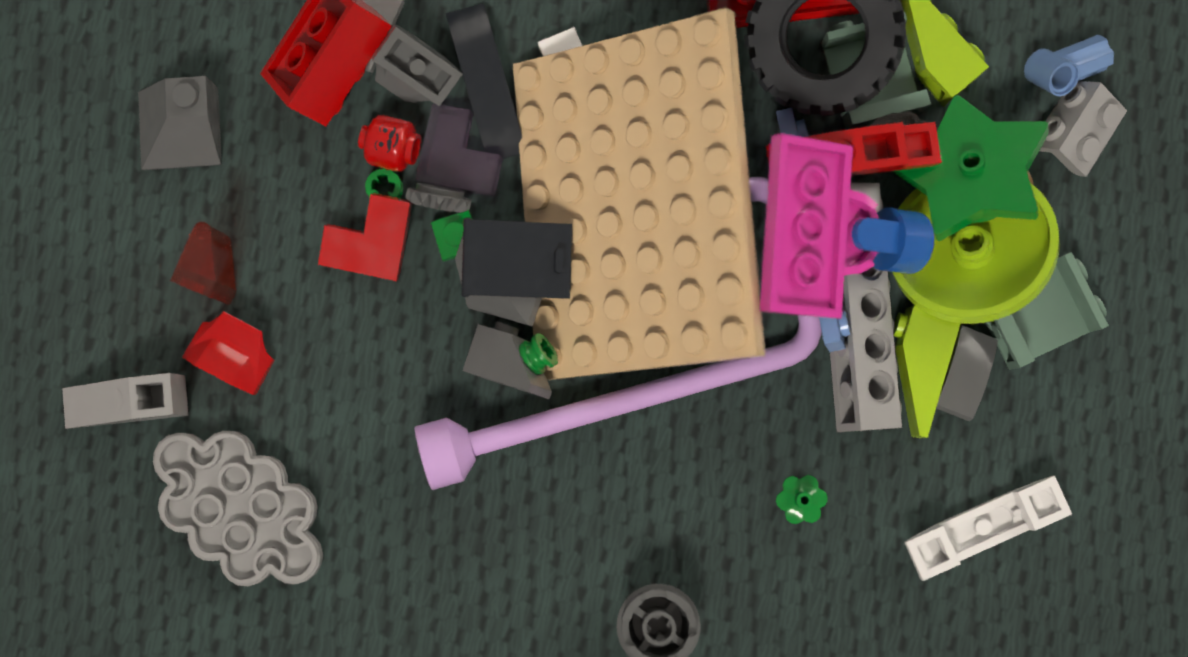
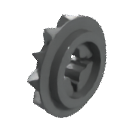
M416 183V188L407 187L406 199L415 205L461 213L470 210L472 200L464 197V191L425 183Z

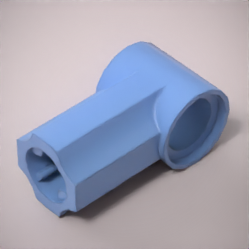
M1101 35L1093 36L1055 52L1045 48L1039 49L1028 58L1024 69L1025 77L1029 82L1055 96H1064L1074 89L1078 81L1107 70L1108 66L1113 65L1114 51L1110 48L1108 40Z

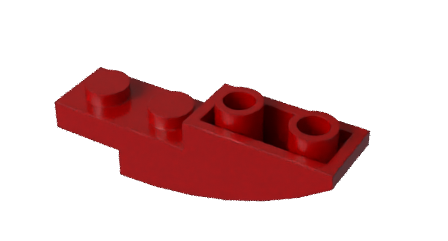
M903 122L803 137L853 146L851 178L862 174L931 167L942 163L935 122L903 125ZM768 144L766 150L770 167L771 144Z

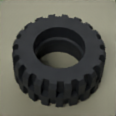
M756 0L752 10H748L745 22L748 23L747 35H744L745 48H748L750 57L747 61L751 71H755L760 81L758 83L764 91L770 92L776 98L775 101L785 107L789 106L796 109L799 113L807 115L819 114L821 116L835 115L854 110L879 94L889 83L900 64L906 40V22L900 0H847L855 6L863 19L865 42L856 61L847 69L832 75H818L806 71L793 59L787 45V29L790 19L795 11L808 0Z

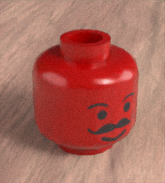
M377 115L369 126L363 125L361 128L358 147L364 150V158L369 165L402 172L408 165L416 163L421 148V135L416 133V129L410 121Z

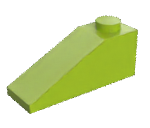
M916 305L906 308L904 314L898 313L894 322L893 335L897 337L895 352L911 436L928 438L961 323L936 318L922 311Z

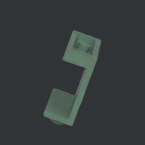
M845 21L829 28V32L826 33L821 44L830 75L847 69L860 55L865 42L864 23L853 25L852 21ZM905 48L895 74L880 93L858 108L841 113L845 130L875 126L922 114L931 105L927 89L917 91Z
M1072 252L1058 257L1055 270L1049 282L1028 305L1007 317L986 322L993 338L998 340V349L1009 370L1021 368L1034 362V358L1089 332L1101 330L1109 326L1105 319L1107 315L1106 308L1101 299L1093 295L1086 281L1088 280L1087 270L1079 259H1075Z

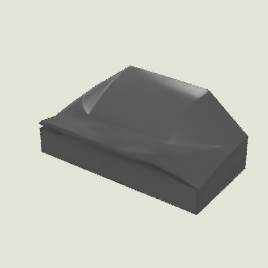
M396 24L393 25L372 57L376 64L375 81L406 102L431 101L440 107L463 75L461 70L447 58Z

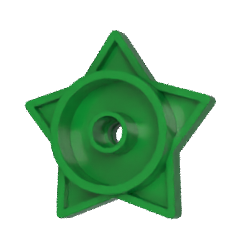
M955 95L937 130L942 163L931 167L892 172L928 197L936 241L944 240L971 223L984 222L996 217L1036 220L1038 218V207L1027 172L1049 134L1048 123L1045 121L994 122L964 98Z

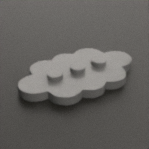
M236 431L215 433L205 442L193 434L175 433L166 436L159 442L154 451L153 465L155 472L167 484L159 498L158 511L160 519L171 530L188 533L189 546L195 556L206 561L219 560L222 572L226 578L239 586H251L261 583L271 574L278 580L288 584L305 582L317 574L322 565L323 551L319 541L308 531L317 516L318 506L316 499L308 488L301 484L288 483L286 468L280 460L273 456H256L254 444L247 436Z

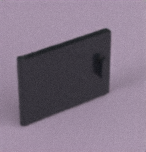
M464 218L461 296L570 299L572 224L472 220L471 218Z

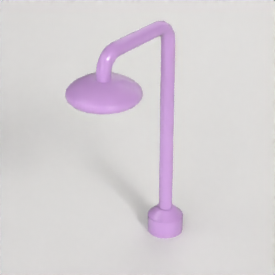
M749 178L751 202L759 201L767 205L768 178ZM797 315L799 327L796 335L786 343L765 348V356L712 363L468 433L465 427L447 417L415 426L418 449L429 485L432 490L463 482L476 461L475 456L793 366L805 360L817 347L822 334L819 317Z

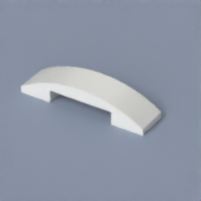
M1050 476L952 516L904 541L920 579L924 581L960 565L961 560L1028 530L1036 531L1071 515L1072 512L1056 477Z

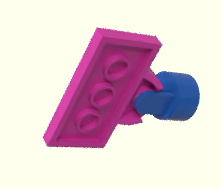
M786 134L773 135L771 137L760 311L831 319L842 318L844 275L860 274L871 267L880 271L905 274L919 272L929 261L934 248V231L930 220L923 213L902 209L884 208L876 212L875 208L879 205L867 194L851 190L853 146Z

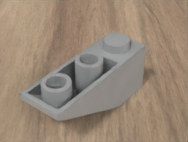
M164 373L62 388L65 429L188 416L185 375Z

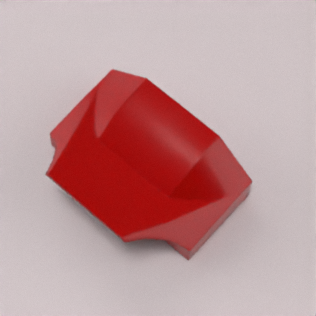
M225 311L211 322H202L182 358L194 366L252 395L257 394L275 361L266 352L262 331Z

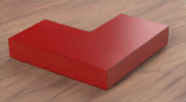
M377 193L370 194L364 231L332 224L324 225L318 265L392 281L399 280L412 203L409 200Z

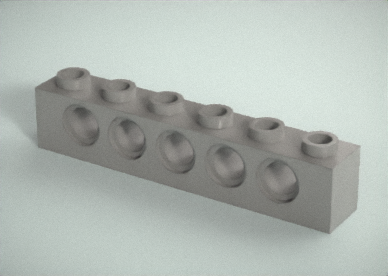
M850 183L851 190L867 194L879 204L875 208L876 212L883 209L879 183ZM874 267L860 274L844 275L842 311L846 312L851 335L844 336L846 349L830 352L837 432L902 428V405L899 400L897 378L898 363L895 357L894 322L890 303L891 285L888 271H880Z

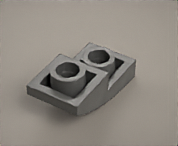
M963 325L960 326L936 409L966 421H971L974 418L990 376L998 344L997 339Z

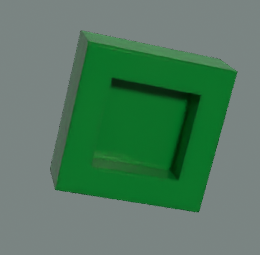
M469 210L431 222L443 261L456 257L463 236L464 218L472 219Z

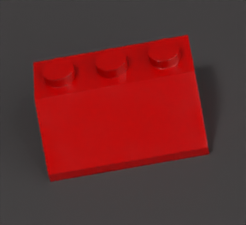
M307 0L260 74L287 107L327 126L332 117L341 110L344 99L353 85L362 78L366 65L387 36L392 25L362 0Z

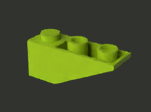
M900 0L903 12H905L907 18L906 35L917 78L944 107L955 95L961 93L975 81L989 66L985 63L982 51L973 43H967L958 33L955 21L949 15L941 14L931 3V0Z

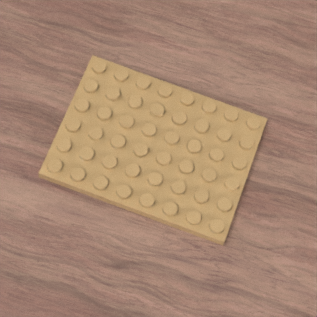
M724 8L513 64L517 120L522 133L519 151L525 222L572 224L570 299L542 298L533 324V336L541 333L548 339L557 354L558 364L552 368L546 366L544 374L547 380L765 356L734 12Z

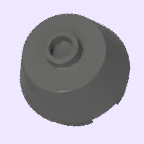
M650 584L634 591L622 604L617 617L618 639L629 657H688L696 647L700 636V617L695 604L683 591L666 584Z

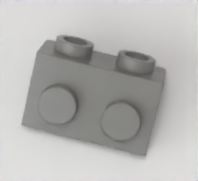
M1078 81L1071 92L1060 97L1045 121L1048 123L1049 134L1039 151L1053 153L1072 173L1077 176L1086 177L1127 110L1101 82Z

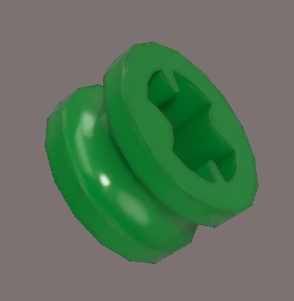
M383 168L373 171L368 176L365 189L369 198L372 193L380 194L377 190H374L375 183L381 184L379 179L387 177L388 182L395 186L393 193L389 191L387 193L391 197L401 198L403 183L396 173Z
M541 333L532 336L531 343L524 341L519 345L523 361L536 375L543 374L546 371V366L552 368L558 364L557 354L553 346Z

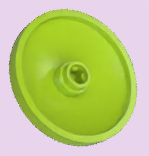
M1031 184L1038 207V218L1036 220L996 217L984 222L971 223L942 241H936L934 235L932 255L919 272L914 274L893 272L899 288L919 309L929 315L949 322L964 324L985 323L1007 317L1019 311L1040 294L1049 282L1057 264L1059 255L1058 224L1049 202ZM915 189L898 209L923 213L932 224L928 197L918 189Z

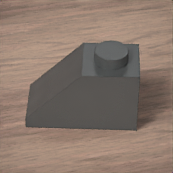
M500 322L495 323L494 329L478 324L462 371L550 399L552 391L545 374H534L521 357L519 345L527 340L517 337L519 329Z

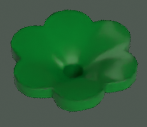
M805 475L799 479L790 476L784 480L783 491L777 495L776 504L785 511V517L790 523L798 524L803 520L813 523L820 518V508L826 505L828 497L826 492L819 488L815 477ZM803 496L806 497V502L804 504L801 503V498Z

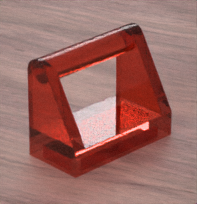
M205 222L195 224L170 281L231 305L237 291L231 238Z

